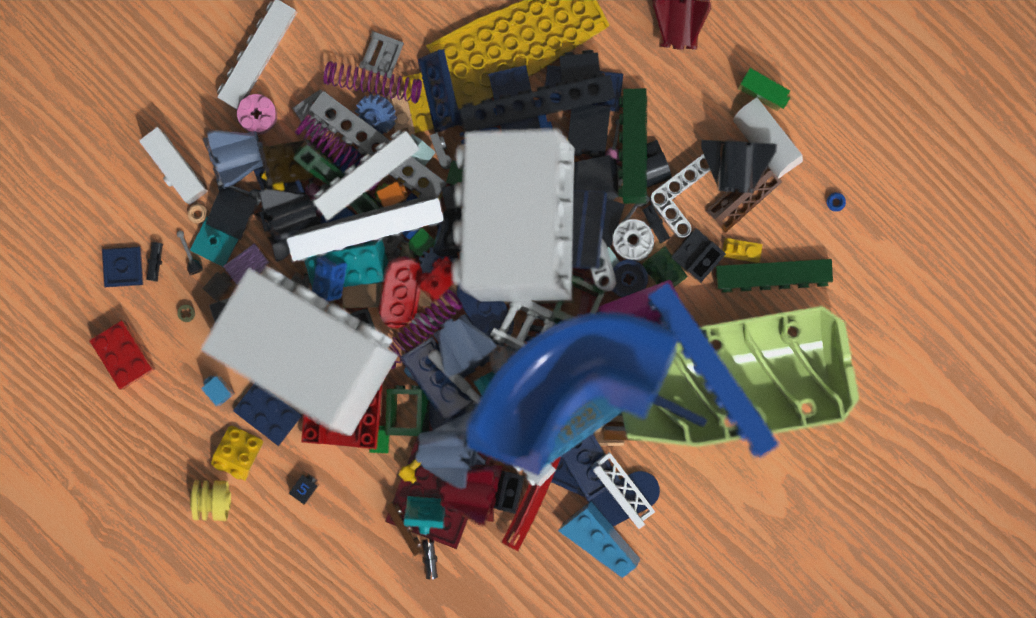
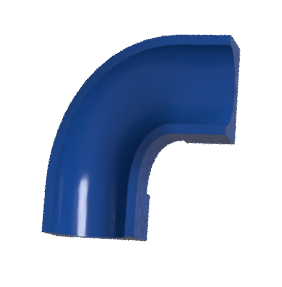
M613 312L583 315L549 328L517 351L492 379L467 424L468 448L540 476L555 447L556 437L570 417L588 401L595 398H608V405L645 419L676 357L678 332L642 318Z

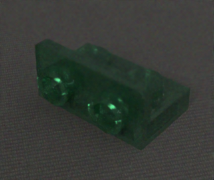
M663 247L643 262L642 265L646 269L647 274L656 282V285L670 280L675 287L688 276L681 266L670 257L671 253L666 247Z

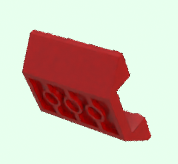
M383 382L351 436L329 428L304 413L301 443L377 449Z

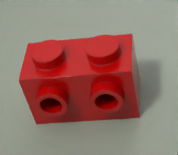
M439 257L431 265L433 269L429 273L426 271L418 279L420 283L417 287L433 302L437 301L455 282L453 276L454 263L448 257L443 259Z

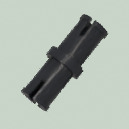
M651 204L642 209L650 224L649 228L653 229L659 243L670 239L662 224L663 220L658 217L653 205Z
M151 242L150 257L147 259L149 264L146 280L158 282L159 269L163 262L161 261L163 243Z
M428 539L422 541L424 553L422 561L425 564L426 579H431V572L432 579L438 578L436 567L438 559L435 555L434 540L429 539L428 543Z

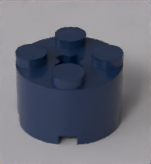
M623 260L613 268L616 286L612 291L618 297L623 298L646 288L648 274L640 263L633 260ZM626 274H628L629 277H633L631 285H628L627 282L623 281V279L626 278Z

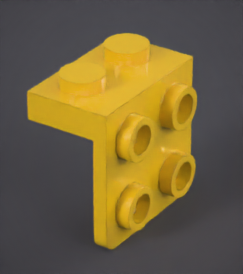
M229 426L213 455L211 465L219 471L231 474L236 479L246 481L251 466L263 445V440L237 427Z

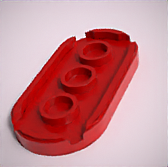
M407 256L398 257L392 260L385 268L378 314L388 327H404L416 316L420 289L417 285L420 283L418 279L423 275V271L414 258Z

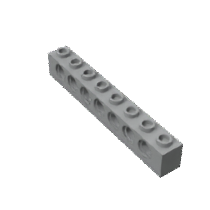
M324 91L309 109L312 112L311 116L313 118H316L318 122L323 120L328 124L326 127L331 132H334V134L339 132L343 135L341 138L343 141H346L350 146L352 143L359 147L357 149L358 152L364 156L368 153L370 155L374 154L372 151L374 144H381L383 142L387 144L390 142L389 139ZM330 109L336 111V116L333 119L326 117V112ZM344 121H350L352 123V126L349 130H343L341 128V124ZM358 133H366L367 139L364 142H359L356 139ZM409 157L389 173L396 180L398 178L404 181L403 185L410 191L414 189L418 191L420 198L436 194L438 197L442 192L441 188L447 185L444 180L413 157ZM405 167H411L414 170L411 176L403 175L402 171ZM421 178H426L429 181V185L426 188L418 186V181Z

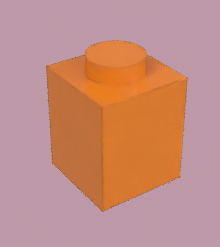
M395 182L377 191V194L383 206L387 207L406 201L405 196L408 195V192L403 184L399 185L398 182Z

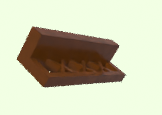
M767 167L756 189H754V192L759 190L755 198H752L753 193L737 192V188H735V192H726L706 212L726 233L779 186L782 181ZM772 176L775 180L770 185H766L767 180ZM741 203H745L744 208L741 211H737L738 206ZM727 216H731L730 221L724 225L722 220Z

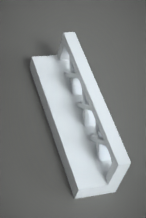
M608 452L593 463L591 467L634 524L640 529L645 525L643 521L655 513V510L612 454ZM609 458L613 462L612 471L604 470L601 467V464ZM615 475H622L625 478L623 486L614 484ZM626 489L636 492L635 500H627L625 498ZM637 504L646 505L649 510L642 516H639L636 512Z

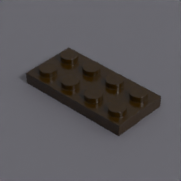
M321 138L315 139L312 145L316 147ZM327 139L317 148L320 152L326 146ZM306 140L263 146L258 149L269 186L318 178L294 159V153ZM328 148L323 153L326 157H328L330 149Z

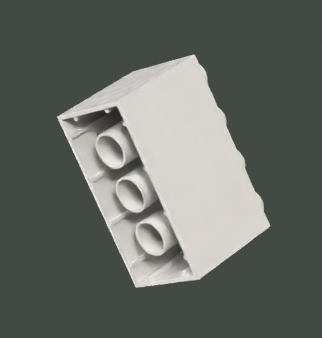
M559 130L466 133V145H458L457 163L459 168H465L464 183H457L456 203L458 207L464 206L463 221L455 223V242L457 245H462V260H455L453 276L456 284H461V288L479 301L571 300L575 148Z
M265 266L261 275L248 268L201 348L205 353L329 428L350 436L398 357L397 354L388 350L393 341L392 339L364 323L356 331L361 322L360 320L332 304H329L324 312L329 303L328 301L297 285L294 281Z

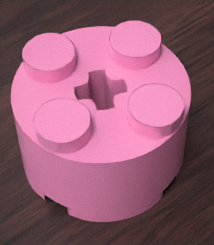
M252 94L241 100L237 109V118L241 126L248 132L256 131L257 135L265 134L277 122V109L269 98L260 94ZM256 110L262 113V115H259L258 119H256V117L253 116V114L256 113Z

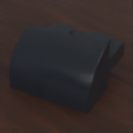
M657 140L647 143L648 188L672 178L669 165Z
M445 211L442 213L443 221L439 223L432 250L438 256H453L454 252H462V245H457L455 242L454 229L457 221H463V213L453 214L451 211Z
M694 228L670 257L684 271L701 283L726 253L697 228Z
M507 471L501 472L498 490L495 491L496 502L494 509L517 514L525 478L524 475Z

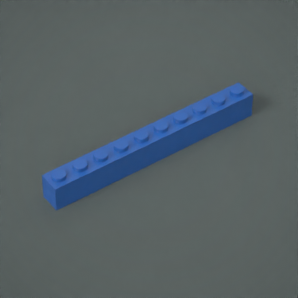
M666 283L650 294L647 304L653 312H658L660 315L658 319L663 327H668L670 330L678 332L677 343L683 348L680 350L686 360L690 359L694 364L692 366L693 371L697 376L701 375L705 380L703 385L708 392L712 391L716 396L714 401L718 407L725 409L727 412L725 417L729 423L736 425L738 428L736 433L742 441L746 440L750 445L748 450L753 457L757 456L760 459L780 444L670 285Z

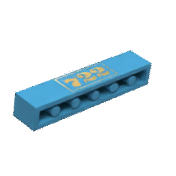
M604 397L595 398L581 406L570 417L556 437L555 447L544 468L619 415L623 410L608 405L609 399Z

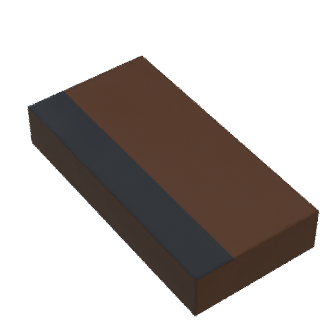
M607 422L604 425L603 440L642 441L627 438L624 422Z

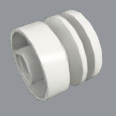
M630 219L620 223L615 229L613 245L618 254L624 259L641 261L652 252L654 235L649 226L643 221ZM633 236L639 238L635 245L629 244V239Z

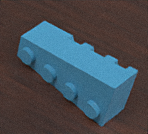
M591 501L563 522L558 530L622 578L638 566L640 561L638 555Z

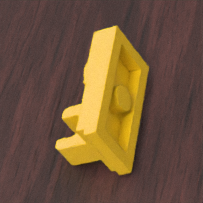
M724 238L722 251L726 253L724 258L760 263L763 244Z

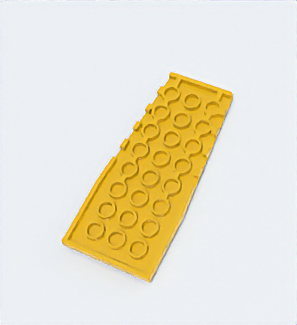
M523 0L478 18L426 45L430 53L444 49L458 108L461 109L464 104L473 103L474 105H479L482 100L493 98L488 74L526 65L528 77L559 59L560 56H563V53L570 52L608 28L609 23L597 0Z

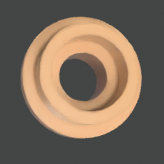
M194 204L188 210V217L194 223H202L207 217V210L200 204ZM200 210L201 216L195 217V211Z

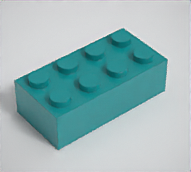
M382 239L378 241L367 240L359 246L352 244L346 246L343 250L335 251L333 249L321 255L336 264L341 262L347 264L343 287L383 282L384 271L389 264ZM316 254L308 256L304 260L311 287H313L317 257H321L316 256Z

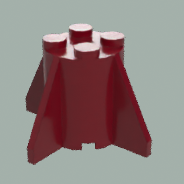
M653 0V7L660 28L659 47L670 48L672 45L673 49L684 50V46H686V49L697 50L698 35L711 10V1Z
M491 465L467 470L465 488H457L447 481L442 483L441 494L444 495L441 506L452 508L479 526H485L486 521L494 522L495 491L498 490V482L503 466Z

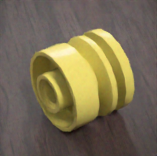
M194 480L190 495V508L193 520H199L200 513L202 512V519L206 521L209 512H212L214 521H227L231 508V492L229 491L228 481H214L213 488L210 489L208 480H204L201 489L200 480Z

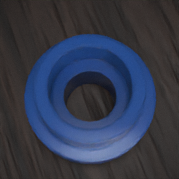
M832 193L827 198V207L834 212L841 211L846 205V199L841 193ZM833 199L839 200L838 206L833 205Z

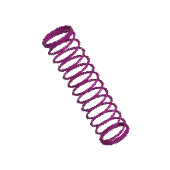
M333 61L327 62L323 76L325 85H329L332 82L334 87L339 84L341 88L347 86V89L350 90L354 87L355 91L361 88L363 93L368 89L369 94L374 93V91L376 95L378 94L377 85L380 71L376 74L374 90L370 92L369 86L373 75V70H370L368 86L363 91L362 84L366 72L365 68L362 70L359 88H355L358 66L354 71L353 84L349 88L348 80L351 73V65L347 69L346 82L341 86L344 64H341L339 80L334 85L333 79L337 63H333ZM387 73L384 74L382 89L378 95L383 93V96L387 97L390 93V97L392 99L395 98L397 95L398 100H401L404 97L406 102H408L410 99L415 104L418 102L422 89L421 80H413L411 95L409 99L406 100V90L408 87L409 78H406L404 85V93L402 97L399 98L398 91L402 80V76H399L397 82V91L395 95L392 97L391 89L393 86L395 76L394 74H392L389 91L385 96L384 87L387 80Z
M308 114L304 118V120L300 123V125L294 132L297 136L300 135L301 132L313 121L311 127L309 128V130L303 138V140H305L319 126L318 130L316 131L315 135L310 141V143L312 144L315 141V139L325 130L316 148H318L331 135L329 141L322 150V153H324L329 148V146L335 140H337L336 144L334 145L333 149L331 150L327 158H330L331 155L343 144L340 152L333 161V163H335L343 155V153L349 149L347 155L340 164L339 168H341L344 165V163L354 153L356 154L352 159L351 163L349 164V166L347 167V169L353 166L361 157H364V155H361L355 160L358 154V150H355L353 153L349 155L352 146H348L342 152V150L345 147L346 141H343L337 146L340 137H336L330 143L334 135V132L329 133L324 138V136L327 133L328 127H325L322 131L319 132L322 123H318L312 129L316 121V118L310 120V118L312 117L310 114ZM378 181L368 190L372 191L380 181Z
M447 289L442 297L454 308V313L450 312L440 299L437 300L438 304L448 312L449 318L443 316L439 308L434 303H431L432 308L442 316L443 323L437 320L430 309L425 308L428 315L437 322L438 327H434L429 322V319L423 313H420L421 318L432 327L433 332L427 331L423 323L414 317L415 322L426 331L427 337L422 336L416 326L409 322V326L421 337L422 342H418L413 334L406 327H403L404 332L415 341L416 347L418 343H423V338L428 339L429 334H434V328H440L439 323L444 324L445 319L451 318L450 314H456V309L463 307L462 302L459 301L458 297L451 290ZM398 332V336L404 343L410 346L411 350L412 348H415L411 346L407 338L401 332ZM392 337L395 344L400 349H402L405 352V354L408 353V351L405 350L401 342L397 338ZM390 344L389 348L401 358L398 350ZM395 360L391 369L396 368V363H401V360L399 362Z

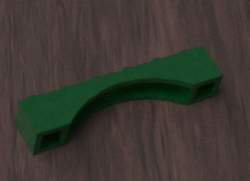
M308 140L294 153V159L329 187H331L329 183L337 177L341 179L346 175ZM366 191L350 203L359 214L383 208Z

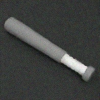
M434 349L429 353L428 358L444 373L441 353ZM459 373L448 377L478 405L481 397L472 390L471 385Z

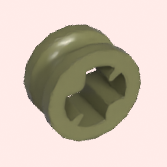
M182 305L178 309L177 315L181 321L190 322L195 317V311L190 305ZM189 308L191 316L182 318V310H188Z

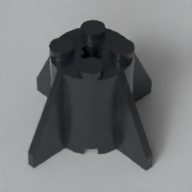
M729 140L701 141L702 151L717 184L718 191L735 192V188H737V192L754 193V189H756L777 152V144L748 143Z
M263 189L259 191L262 204L260 210L262 212L255 213L254 216L262 223L264 232L268 231L270 237L267 238L271 242L275 261L278 262L284 260L291 253L287 241L288 237L301 229L319 225L321 222L315 213L317 206L313 202L314 199L310 200L307 194Z

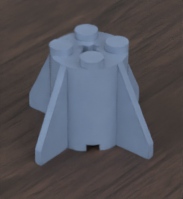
M212 130L207 132L208 137L203 138V143L214 167L213 171L216 176L218 191L221 189L218 181L221 180L224 187L234 186L252 171L263 168L258 150L263 145L261 142H258L259 139L256 131L237 133Z
M466 314L460 316L456 321H453V319L448 320L443 324V329L434 333V337L439 343L443 371L447 378L458 373L465 378L467 375L475 372V368L478 366L482 367L486 363L503 356L501 350L494 342L472 325Z
M466 413L432 431L419 434L420 444L419 451L416 453L417 462H421L426 470L457 488H465L467 470H471V466H475V464L485 465L486 462L478 455V451L468 448L467 424L473 413Z

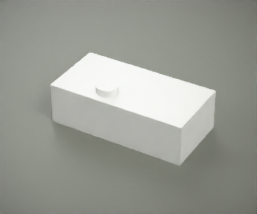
M157 127L139 140L164 173V181L169 187L173 185L187 204L191 205L208 192L207 188L163 130Z

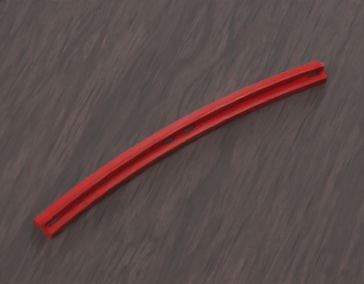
M583 277L584 282L595 283L594 278ZM581 290L578 317L590 313L597 297ZM561 456L552 463H550L555 469L558 466ZM554 473L541 486L536 483L534 485L529 483L517 514H515L501 543L517 552L519 551L540 509ZM515 532L514 535H513V537H512V539H511V541H510V543H509L508 541H509V539H510L512 533ZM518 534H519V535H520L519 539L517 540L516 544L513 545L514 542H515V540H516V538H517V536H518Z

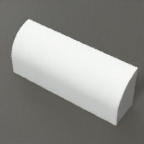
M758 98L749 102L735 115L733 122L750 143L777 144V152L768 167L778 179L803 162V156Z

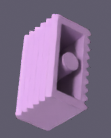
M254 243L223 267L235 283L239 285L248 268L260 274L269 261Z

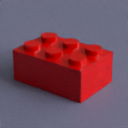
M121 320L89 340L119 390L125 389L155 370L126 321Z

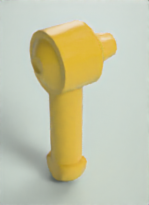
M415 459L410 465L403 466L398 475L405 482L410 481L414 483L417 480L415 470L420 466L421 462H417Z

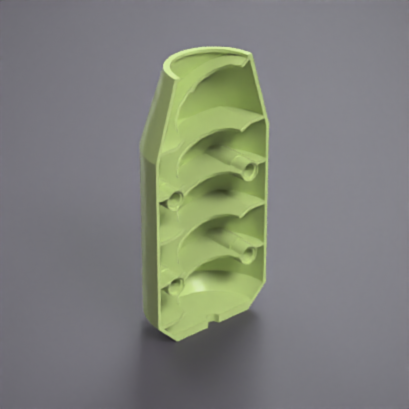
M823 306L699 327L709 343L713 340L719 341L721 348L715 350V352L772 434L843 422L859 400L846 324ZM789 327L795 328L797 336H789L787 329ZM677 343L676 357L657 395L707 419L705 426L700 427L653 403L645 419L626 411L622 412L628 439L695 447L740 439L736 433L738 428L735 424L732 427L725 425L724 419L727 412L723 407L721 409L714 401L716 396L712 391H707L703 385L705 381L701 375L697 376L693 371L692 366L694 364L690 359L686 360L680 350L683 348L679 343ZM803 403L810 407V413L806 414L802 411L801 406Z

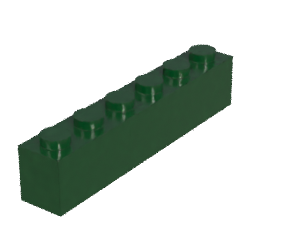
M646 88L623 89V96H620V107H623V114L619 115L620 125H623V131L619 132V142L623 143V149H619V161H623V166L619 167V179H622V186H619V197H622L624 204L647 203L648 96Z
M832 259L715 266L716 289H721V293L733 292L734 288H740V292L752 291V287H759L760 291L771 290V286H779V289H790V285H798V288H809V284H817V287H828V283L833 282Z

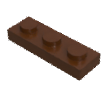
M393 502L389 503L385 507L415 557L422 552L420 548L423 546L417 537L413 538L411 534L412 527L404 525V520L401 517L403 512L398 503L396 505Z

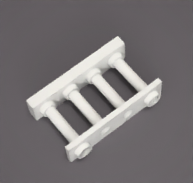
M507 301L510 303V309L500 329L494 328L490 336L499 344L505 343L520 350L526 345L523 342L534 319L538 318L544 321L545 325L541 333L558 324L549 321L553 311L533 301ZM522 310L527 313V318L517 339L506 333L516 312Z

